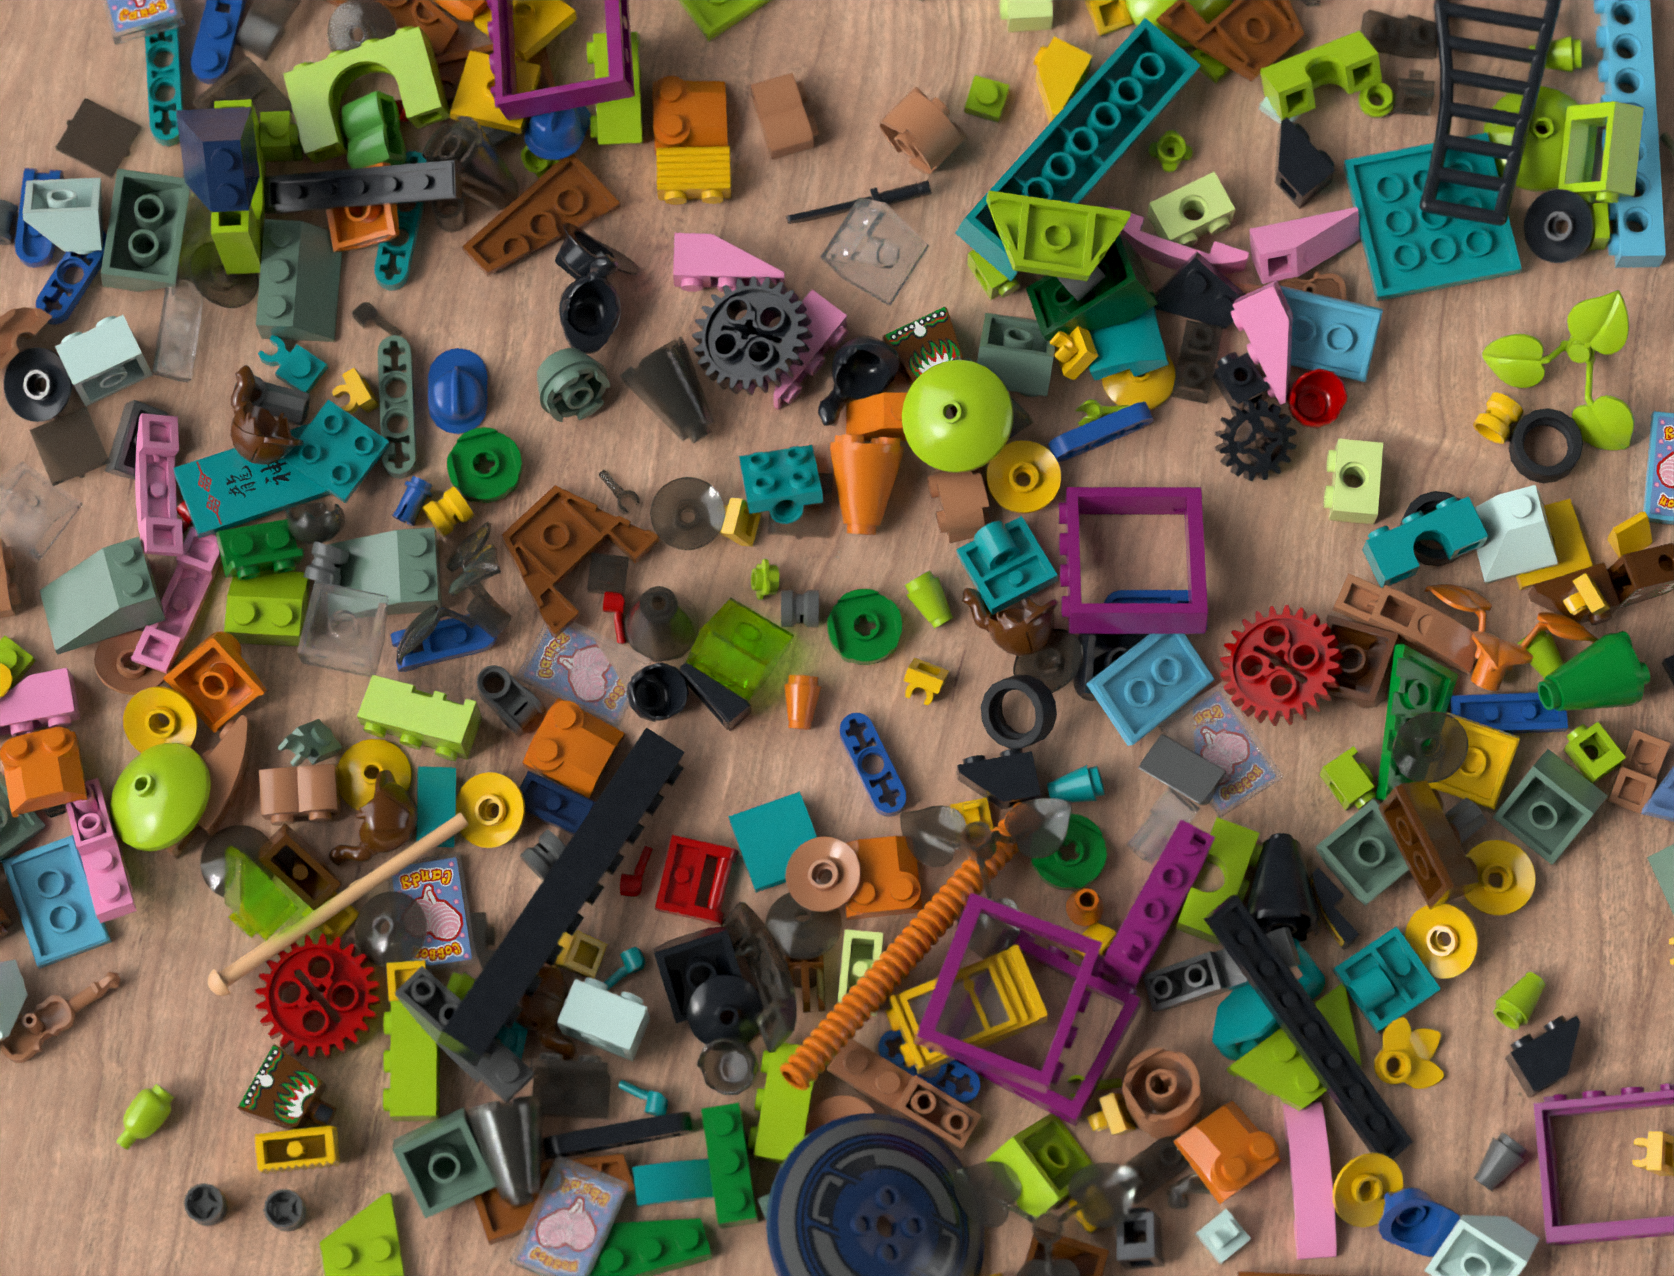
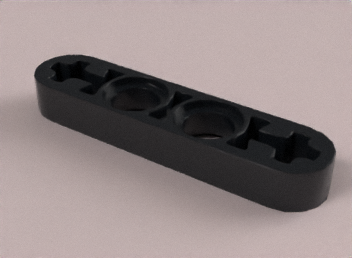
M678 1112L552 1135L543 1138L542 1144L545 1159H559L684 1136L694 1131L690 1112Z

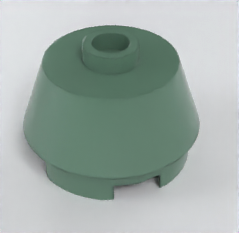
M565 348L551 354L542 362L537 371L541 407L559 422L563 421V417L576 415L579 420H582L592 415L604 404L601 397L606 388H610L605 367L576 348Z

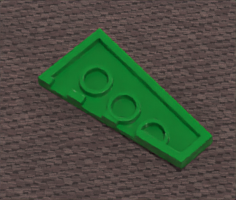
M1395 645L1376 794V800L1382 803L1395 786L1424 780L1458 678V674L1406 645Z
M701 1218L608 1223L584 1276H655L712 1259V1254Z

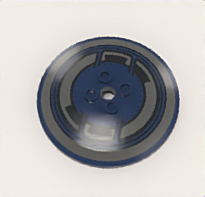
M860 1113L832 1120L816 1128L795 1145L780 1166L772 1184L767 1206L766 1231L770 1257L777 1276L980 1275L985 1252V1225L981 1203L974 1184L955 1154L939 1138L913 1122L900 1117L879 1113ZM880 1216L885 1217L891 1223L892 1231L889 1237L882 1236L877 1230L876 1223Z

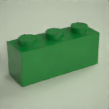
M740 1103L701 1108L718 1225L722 1229L758 1223Z

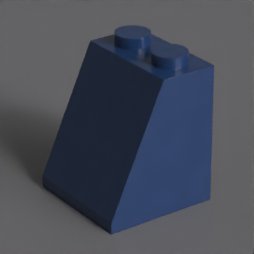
M252 108L177 110L176 116L185 183L211 212L248 211L260 178Z

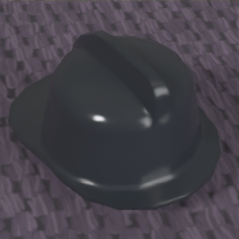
M566 222L563 224V229L567 236L555 257V262L573 278L578 279L582 276H587L590 271V264L596 261L597 257H603L606 254H609L618 262V271L634 275L640 272L639 267L624 254L594 239L572 223Z

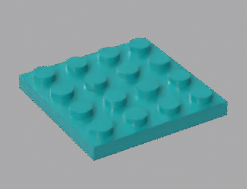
M1487 132L1466 136V138L1489 141ZM1434 143L1344 160L1343 167L1353 208H1358L1359 233L1376 302L1520 274L1522 270L1509 216L1504 225L1496 226L1421 211L1419 204ZM1447 149L1444 167L1498 177L1494 157ZM1440 182L1436 200L1494 210L1499 192Z

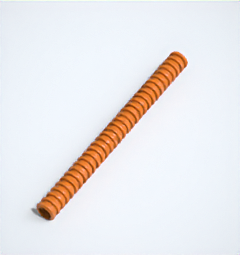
M1019 802L1013 806L1012 810L1006 814L1005 819L999 821L998 827L991 830V835L986 836L983 843L977 846L976 851L969 855V860H965L962 863V868H958L954 872V876L948 878L947 885L945 884L940 887V893H935L932 896V901L927 902L924 909L917 913V918H913L910 921V926L902 930V935H897L895 943L889 944L887 951L881 953L880 960H875L872 968L865 971V977H860L857 980V985L850 988V994H845L842 997V1003H837L834 1006V1011H830L827 1014V1020H821L819 1028L813 1029L811 1032L812 1037L804 1039V1046H798L796 1054H791L788 1057L789 1063L781 1065L782 1076L790 1085L803 1091L810 1087L809 1081L814 1082L817 1079V1073H822L825 1070V1064L828 1065L833 1061V1056H837L840 1053V1047H845L848 1044V1039H852L856 1035V1030H861L864 1025L863 1021H869L871 1013H876L879 1005L885 1003L886 996H891L894 988L901 985V979H906L909 971L916 968V962H921L924 954L931 951V945H936L939 937H943L946 934V929L951 928L954 921L961 917V912H964L970 893L981 895L983 887L989 886L991 879L997 877L998 871L1004 869L1005 863L1010 862L1013 855L1019 852L1020 846H1024L1027 843V838H1031L1034 835V830H1037L1042 822L1040 816L1032 807Z

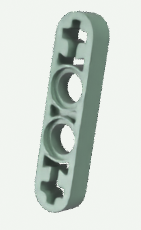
M392 335L381 341L377 352L381 436L390 442H394L383 453L382 461L386 472L390 476L403 479L413 474L417 465L413 356L407 340L401 336ZM394 346H398L400 352L405 353L398 357L400 371H393L391 358L389 355H385L391 353ZM395 380L402 381L407 385L405 394L399 398H392L386 393L388 384ZM394 416H403L409 422L408 427L402 433H392L387 427L389 420ZM395 443H402L403 455L406 459H409V461L403 462V468H396L395 463L390 462V460L396 459Z

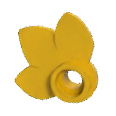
M1403 1016L1392 1021L1383 1033V1049L1378 1052L1374 1060V1071L1377 1077L1387 1084L1396 1085L1404 1082L1415 1089H1425L1438 1083L1444 1078V1073L1430 1059L1438 1047L1441 1033L1428 1028H1418L1411 1031L1407 1019ZM1395 1058L1398 1066L1394 1071L1389 1072L1386 1066L1389 1059Z

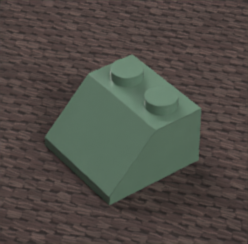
M985 313L977 363L995 373L1008 391L1019 392L1027 397L1048 396L1055 346L1050 344V340L1046 341L1043 338L1037 320Z
M1547 749L1492 818L1553 865L1608 796Z
M464 1107L393 1140L392 1150L425 1219L496 1187V1182L483 1147Z

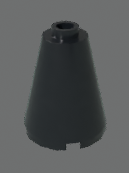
M1273 834L1270 836V839L1262 844L1263 847L1259 856L1247 910L1264 934L1288 927L1293 938L1299 942L1306 941L1307 933L1314 931L1315 936L1319 934L1321 922L1301 844L1296 839H1293V836L1290 834Z

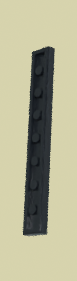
M1231 895L1204 918L1205 922L1371 1153L1386 1155L1394 1160L1413 1143L1412 1139L1237 895Z

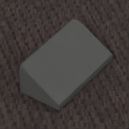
M137 400L127 402L121 415L105 472L135 480L139 417L141 413L168 416V412Z
M1164 734L1159 736L1138 767L1140 770L1200 805L1210 803L1226 773V770Z

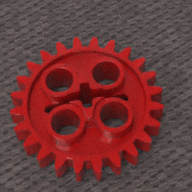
M1285 605L1282 614L1279 615L1275 608L1270 606L1269 616L1265 618L1259 611H1256L1255 623L1251 624L1246 619L1242 620L1243 626L1246 629L1243 633L1236 630L1231 631L1236 639L1235 644L1224 643L1223 645L1226 651L1231 654L1230 656L1220 658L1222 665L1228 668L1220 672L1223 681L1228 682L1223 688L1228 695H1233L1231 701L1236 708L1242 706L1241 710L1246 717L1255 712V718L1258 723H1262L1268 715L1273 726H1277L1280 716H1284L1287 723L1292 725L1293 715L1297 713L1305 721L1307 720L1306 709L1311 707L1313 710L1320 712L1317 701L1320 698L1326 701L1331 700L1330 695L1326 691L1327 687H1339L1336 679L1332 677V675L1343 673L1341 666L1336 663V661L1343 658L1340 650L1335 649L1339 642L1335 635H1329L1331 629L1327 623L1320 625L1321 621L1315 613L1307 619V613L1302 607L1296 612L1295 616L1289 605ZM1279 635L1285 636L1284 641L1280 645L1270 646L1271 641ZM1258 647L1263 649L1281 665L1288 664L1293 673L1308 679L1307 682L1301 683L1281 666L1274 667L1268 657L1255 652V649ZM1315 655L1314 660L1306 666L1299 665L1304 656ZM1263 665L1261 672L1257 675L1248 676V672L1253 666ZM1286 684L1292 685L1290 692L1286 695H1277L1280 687Z
M309 934L305 935L304 946L299 947L294 942L290 945L291 952L286 953L282 950L278 953L281 958L278 963L273 960L266 961L272 970L271 973H259L258 975L266 983V987L255 989V993L265 998V1001L256 1004L255 1007L258 1011L268 1012V1014L260 1019V1023L263 1026L274 1024L268 1033L270 1038L274 1039L283 1035L279 1044L282 1049H286L291 1043H294L293 1053L298 1057L304 1048H308V1054L311 1059H315L318 1049H322L325 1056L331 1058L332 1047L337 1046L344 1054L346 1053L345 1041L349 1039L352 1043L359 1044L355 1034L358 1030L369 1034L370 1030L364 1021L365 1019L372 1020L378 1017L369 1008L372 1005L381 1004L379 997L371 995V992L380 988V984L377 981H368L376 971L374 967L362 969L368 959L365 954L353 958L356 951L354 944L351 943L342 950V939L338 936L332 945H328L325 934H321L318 944H314ZM319 961L330 963V971L325 977L314 978L311 976V969L315 963ZM296 971H302L319 992H324L323 996L341 1017L340 1022H334L318 1001H312L313 997L308 989L295 976ZM289 986H298L301 994L297 1001L293 1003L283 1002L281 996L284 989ZM342 990H352L355 993L352 1004L347 1007L337 1006L335 1003L337 994ZM315 1014L323 1015L325 1017V1024L321 1030L317 1032L306 1030V1022L310 1016Z

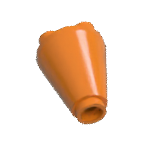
M842 434L841 436L835 435V442H830V452L843 524H847L846 533L876 535V526L881 525L903 457L904 447L900 446L901 439L878 437L871 438V443H864V436Z

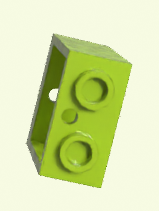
M1616 101L1567 106L1558 189L1569 190L1580 195L1588 205H1592L1595 199L1599 202L1618 203L1619 197L1634 196L1644 107ZM1607 126L1601 181L1591 182L1597 127Z

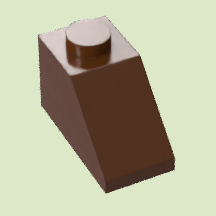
M1604 562L1535 584L1528 593L1531 602L1554 613L1567 616L1580 624L1590 621L1591 625L1604 623L1612 619V613L1620 605ZM1585 573L1593 578L1610 609L1598 616L1592 614L1589 608L1576 615L1570 614L1563 602L1566 598L1579 592L1573 580Z
M286 823L259 849V861L313 910L319 908L341 885V881L317 852Z

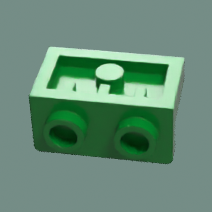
M290 518L218 531L215 535L226 578L237 576L238 580H249L260 576L261 571L274 569L275 574L290 572L296 569V565L305 556L303 548L298 549Z

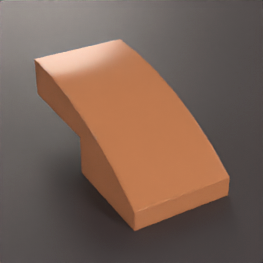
M1634 728L1624 752L1626 758L1619 766L1607 801L1641 814L1642 808L1650 799L1655 788L1657 776L1670 746V741Z

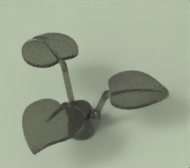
M487 521L475 532L467 536L455 548L447 562V569L451 572L460 566L463 569V572L452 582L449 593L454 596L469 588L475 595L466 608L470 613L469 617L445 607L438 608L435 604L425 609L407 626L400 638L396 655L399 665L402 666L403 658L434 631L442 617L448 616L464 622L471 629L477 624L492 638L500 634L509 624L512 615L494 600L480 582L501 573L497 562L496 547L492 544L484 547L491 531L490 522Z
M1055 798L1034 799L1015 806L1008 813L1004 821L1005 828L1011 837L1000 834L998 830L991 832L990 828L983 822L975 821L966 825L962 814L948 806H932L917 811L902 812L900 814V824L909 850L918 861L927 866L942 867L948 865L954 857L955 849L962 851L965 848L970 858L977 861L987 899L994 901L986 861L995 854L997 850L996 842L1000 841L1008 845L1017 842L1020 852L1030 858L1048 857L1062 846L1066 838L1072 806L1068 801ZM1002 898L994 901L1020 911L1012 899ZM980 913L967 947L982 959L1009 949L1016 941L1021 929Z
M986 1161L957 1169L953 1174L957 1199L965 1213L973 1221L986 1227H999L1005 1223L1009 1210L1032 1223L1034 1237L1040 1243L1045 1244V1261L1033 1259L1026 1262L1016 1276H1080L1072 1261L1068 1259L1052 1260V1244L1062 1237L1064 1231L1063 1222L1082 1210L1084 1219L1095 1227L1108 1228L1115 1226L1129 1213L1139 1179L1136 1171L1120 1164L1095 1163L1087 1165L1078 1170L1068 1184L1069 1194L1077 1204L1060 1216L1053 1212H1042L1035 1217L1013 1204L1021 1194V1183L1017 1173L1008 1165L997 1161Z

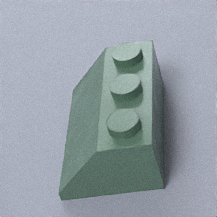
M117 168L101 268L103 287L142 292L176 285L190 188L185 183V178Z
M265 219L256 327L262 339H269L274 335L282 340L335 342L342 251L333 252L330 230L303 221Z

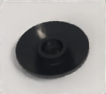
M1555 189L1541 194L1530 205L1524 220V235L1529 248L1536 256L1551 263H1565L1579 257L1590 244L1594 232V218L1589 205L1580 195L1569 190ZM1566 220L1568 222V230L1563 234L1560 231V224Z
M39 347L28 348L18 353L9 363L4 376V393L9 406L21 418L33 422L51 420L64 410L70 399L72 381L60 356L52 350ZM44 378L46 380L45 391L41 388V381Z
M723 974L705 980L695 989L688 1003L687 1017L692 1032L703 1044L718 1050H732L744 1046L756 1036L763 1022L764 1006L759 992L749 981L736 975ZM724 1010H731L734 1013V1017L732 1020L724 1022L720 1019V1014Z

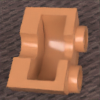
M28 307L14 308L0 316V371L19 352L16 345L17 338H25L29 341L53 316L42 309Z
M977 469L961 473L940 470L932 472V476L926 477L931 498H939L942 510L936 512V519L940 533L947 532L949 543L974 538L975 534L982 527L991 523L987 509L989 502L981 473H978Z

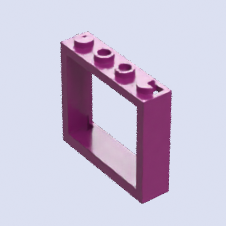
M487 0V4L492 11V21L488 22V34L493 43L494 52L489 55V64L495 76V86L491 87L495 108H499L509 121L635 97L629 0H604L608 77L517 94L513 0Z
M1067 487L1065 502L1058 503V524H1065L1066 533L1059 534V555L1066 556L1067 564L1060 565V587H1067L1068 596L1061 597L1062 617H1068L1069 634H1205L1208 604L1201 487ZM1079 514L1184 515L1189 603H1082Z
M1180 819L1105 955L1100 970L1103 973L1102 979L1114 985L1117 981H1120L1134 989L1136 988L1203 867L1215 837Z
M970 893L914 1043L1046 1093L1050 1083L1058 1085L1065 1066L1064 1063L1058 1060L1063 1047L1071 1050L1078 1031V1027L1072 1025L1077 1011L1084 1014L1092 994L1091 991L1085 989L1090 975L1098 977L1105 956L1098 954L1102 942ZM980 913L1085 953L1042 1071L935 1031Z
M1004 928L989 957L1018 944L1022 954L1074 981L1080 969L1079 966L1068 961L1070 956L1054 946H1049L1048 949H1045L1034 943L1035 937L1018 928L1014 932ZM989 971L979 975L974 982V991L979 1002L992 980ZM1101 971L1097 978L1090 975L1086 987L1122 1005L1123 1008L1073 1101L1050 1089L1043 1093L957 1059L955 1061L970 1068L977 1075L1076 1127L1141 1007V998L1136 996L1137 991L1123 982L1117 981L1114 985L1102 979L1103 973ZM969 993L946 1034L947 1036L959 1040L976 1009Z
M1661 1084L1660 1091L1645 1092L1644 1087H1626L1621 1089V1095L1606 1096L1604 1090L1582 1092V1099L1567 1100L1566 1094H1553V1096L1544 1097V1102L1533 1103L1546 1243L1552 1246L1674 1236V1216L1563 1226L1553 1118L1674 1106V1084Z

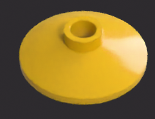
M1167 354L1169 365L1147 372L1143 377H1134L1131 370L1127 369L1102 378L1104 391L1117 406H1130L1139 402H1146L1149 410L1155 409L1167 400L1173 390L1175 383L1173 362Z
M1026 440L1015 441L1006 444L1001 452L989 462L986 475L987 486L994 500L1003 508L1016 513H1032L1045 508L1056 497L1061 484V470L1055 456L1043 445ZM1025 475L1030 479V483L1027 486H1020L1016 481L1017 477Z
M154 686L139 691L130 699L123 714V727L126 737L140 753L162 743H179L190 747L197 734L198 721L191 703L182 694L167 687ZM158 715H166L169 718L170 723H162L159 720Z
M382 739L363 740L351 746L342 755L337 766L339 792L344 801L352 808L359 811V807L365 806L374 797L376 778L368 779L365 776L366 771L371 767H375L379 771L389 770L394 775L396 783L407 792L409 791L412 779L409 761L403 751L391 742Z
M484 772L470 778L462 786L456 798V815L461 813L468 823V826L462 829L460 833L467 841L482 848H497L510 842L520 831L525 818V801L518 785L509 777L495 772ZM495 804L499 806V814L496 818L491 813L492 807Z
M1489 840L1476 845L1467 853L1466 857H1470L1474 861L1478 870L1477 879L1479 883L1471 892L1464 895L1474 908L1485 914L1502 916L1516 912L1528 902L1535 888L1536 875L1532 861L1520 847L1503 840ZM1491 874H1497L1501 877L1502 884L1495 887L1489 883V876Z
M1444 903L1431 910L1428 905L1421 907L1412 915L1405 931V939L1434 978L1446 979L1458 976L1465 972L1476 958L1479 944L1476 927L1471 918L1455 905ZM1443 932H1447L1450 935V945L1443 942Z
M1366 1153L1352 1159L1340 1171L1333 1187V1204L1337 1214L1345 1222L1355 1227H1370L1378 1224L1383 1216L1385 1194L1388 1191L1396 1193L1403 1189V1176L1400 1168L1391 1158L1380 1153Z

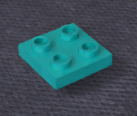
M328 399L299 439L304 440L303 445L294 446L293 450L284 457V460L287 464L346 504L390 444L387 439Z
M813 445L793 446L788 449L756 452L750 455L739 456L749 514L770 511L772 519L776 522L790 524L801 517L803 505L823 502Z
M1022 516L1005 525L1002 521L991 522L975 534L974 541L956 549L958 559L992 615L1058 581L1056 571Z
M1397 926L1332 970L1339 981L1346 987V991L1376 1033L1441 990Z

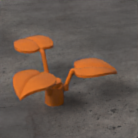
M1451 584L1427 586L1425 592L1431 591L1444 603L1463 611L1474 612L1478 616L1479 628L1478 631L1472 634V639L1477 645L1474 657L1478 661L1470 680L1475 685L1490 691L1499 690L1506 671H1512L1514 665L1532 662L1533 656L1526 648L1541 631L1549 630L1556 636L1571 640L1591 641L1592 643L1598 640L1584 626L1567 616L1552 612H1540L1537 615V619L1540 622L1535 625L1520 645L1504 641L1493 634L1485 632L1486 611L1491 610L1492 604L1479 593L1466 587Z

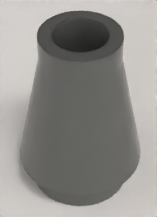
M1502 1132L1497 1139H1492L1481 1166L1473 1178L1490 1191H1493L1501 1181L1525 1161L1522 1157L1527 1150Z

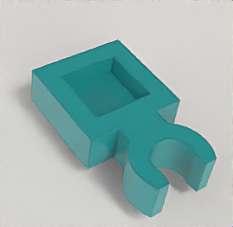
M272 335L269 338L270 342L278 347V351L270 356L260 350L258 353L260 360L267 366H279L275 372L276 377L293 389L310 393L327 371V364L298 344L289 352L283 340Z

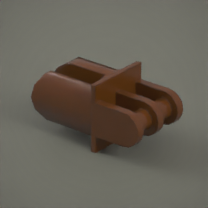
M818 948V952H807L806 949H802L801 953H790V949H785L788 1012L795 1013L796 995L794 987L802 988L803 1013L811 1012L810 988L817 986L818 1012H825L823 948Z

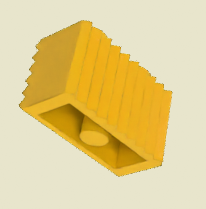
M730 146L656 148L658 200H665V203L671 205L684 204L687 202V199H702L703 203L718 204L723 202L724 198H731Z
M334 1126L255 1134L257 1169L267 1175L269 1172L276 1174L277 1171L283 1173L285 1170L291 1172L293 1169L297 1171L300 1169L307 1170L308 1168L315 1169L316 1167L322 1169L323 1166L330 1168L331 1165L337 1167L340 1164L338 1131Z

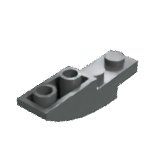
M1283 927L1265 934L1289 968L1301 964L1290 928ZM1225 948L1216 952L1209 951L1142 975L1153 1012L1202 1000L1250 984Z
M423 966L395 992V995L408 1012L447 1055L477 1083L482 1081L507 1104L534 1078L535 1072L503 1043L499 1045L490 1060L483 1056L477 1067L437 1042L441 1031L461 1003V1000Z

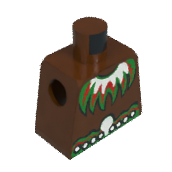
M946 306L882 336V341L898 352L900 356L898 370L910 386L923 372L939 363L950 360H963Z
M1673 543L1624 554L1607 569L1620 602L1617 609L1667 594L1674 589Z
M273 1044L237 1107L246 1116L288 1130L303 1129L308 1119L322 1127L329 1126L337 1112L336 1107L320 1099L326 1089L325 1083L276 1044Z

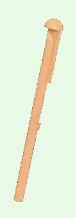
M461 813L457 814L362 879L351 883L347 889L292 926H287L219 973L215 969L212 970L208 977L210 990L219 996L231 994L227 987L467 827L468 823Z

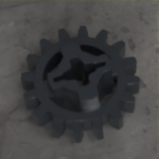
M1262 399L1258 400L1255 407L1253 402L1244 400V410L1232 406L1230 409L1233 417L1231 419L1225 417L1220 419L1226 427L1224 431L1215 432L1216 436L1223 439V443L1215 446V450L1226 454L1220 462L1226 467L1232 466L1230 472L1239 477L1243 473L1245 479L1253 481L1257 473L1258 477L1265 481L1268 480L1269 470L1277 474L1281 473L1280 466L1278 465L1281 461L1291 462L1286 452L1287 450L1296 449L1297 445L1291 443L1289 437L1297 434V432L1292 427H1286L1291 421V417L1285 413L1279 415L1281 407L1272 404L1268 408V402ZM1260 416L1269 418L1274 427H1265L1264 421L1260 419ZM1256 434L1261 435V438L1256 440ZM1255 441V447L1250 445L1251 442ZM1237 454H1247L1251 464L1241 461Z

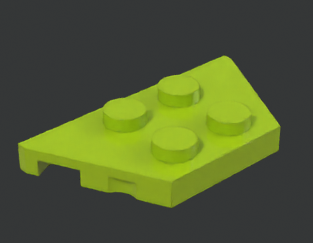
M990 190L986 198L987 205L1014 271L1088 281L1128 223L1131 211Z
M1341 983L1314 1004L1357 1064L1361 1066L1362 1063L1346 987ZM1282 1028L1226 1068L1230 1075L1234 1077L1240 1076L1257 1085L1256 1089L1268 1095L1279 1097L1283 1103L1298 1111L1326 1092V1089Z
M391 1192L383 1194L320 1241L325 1276H405Z

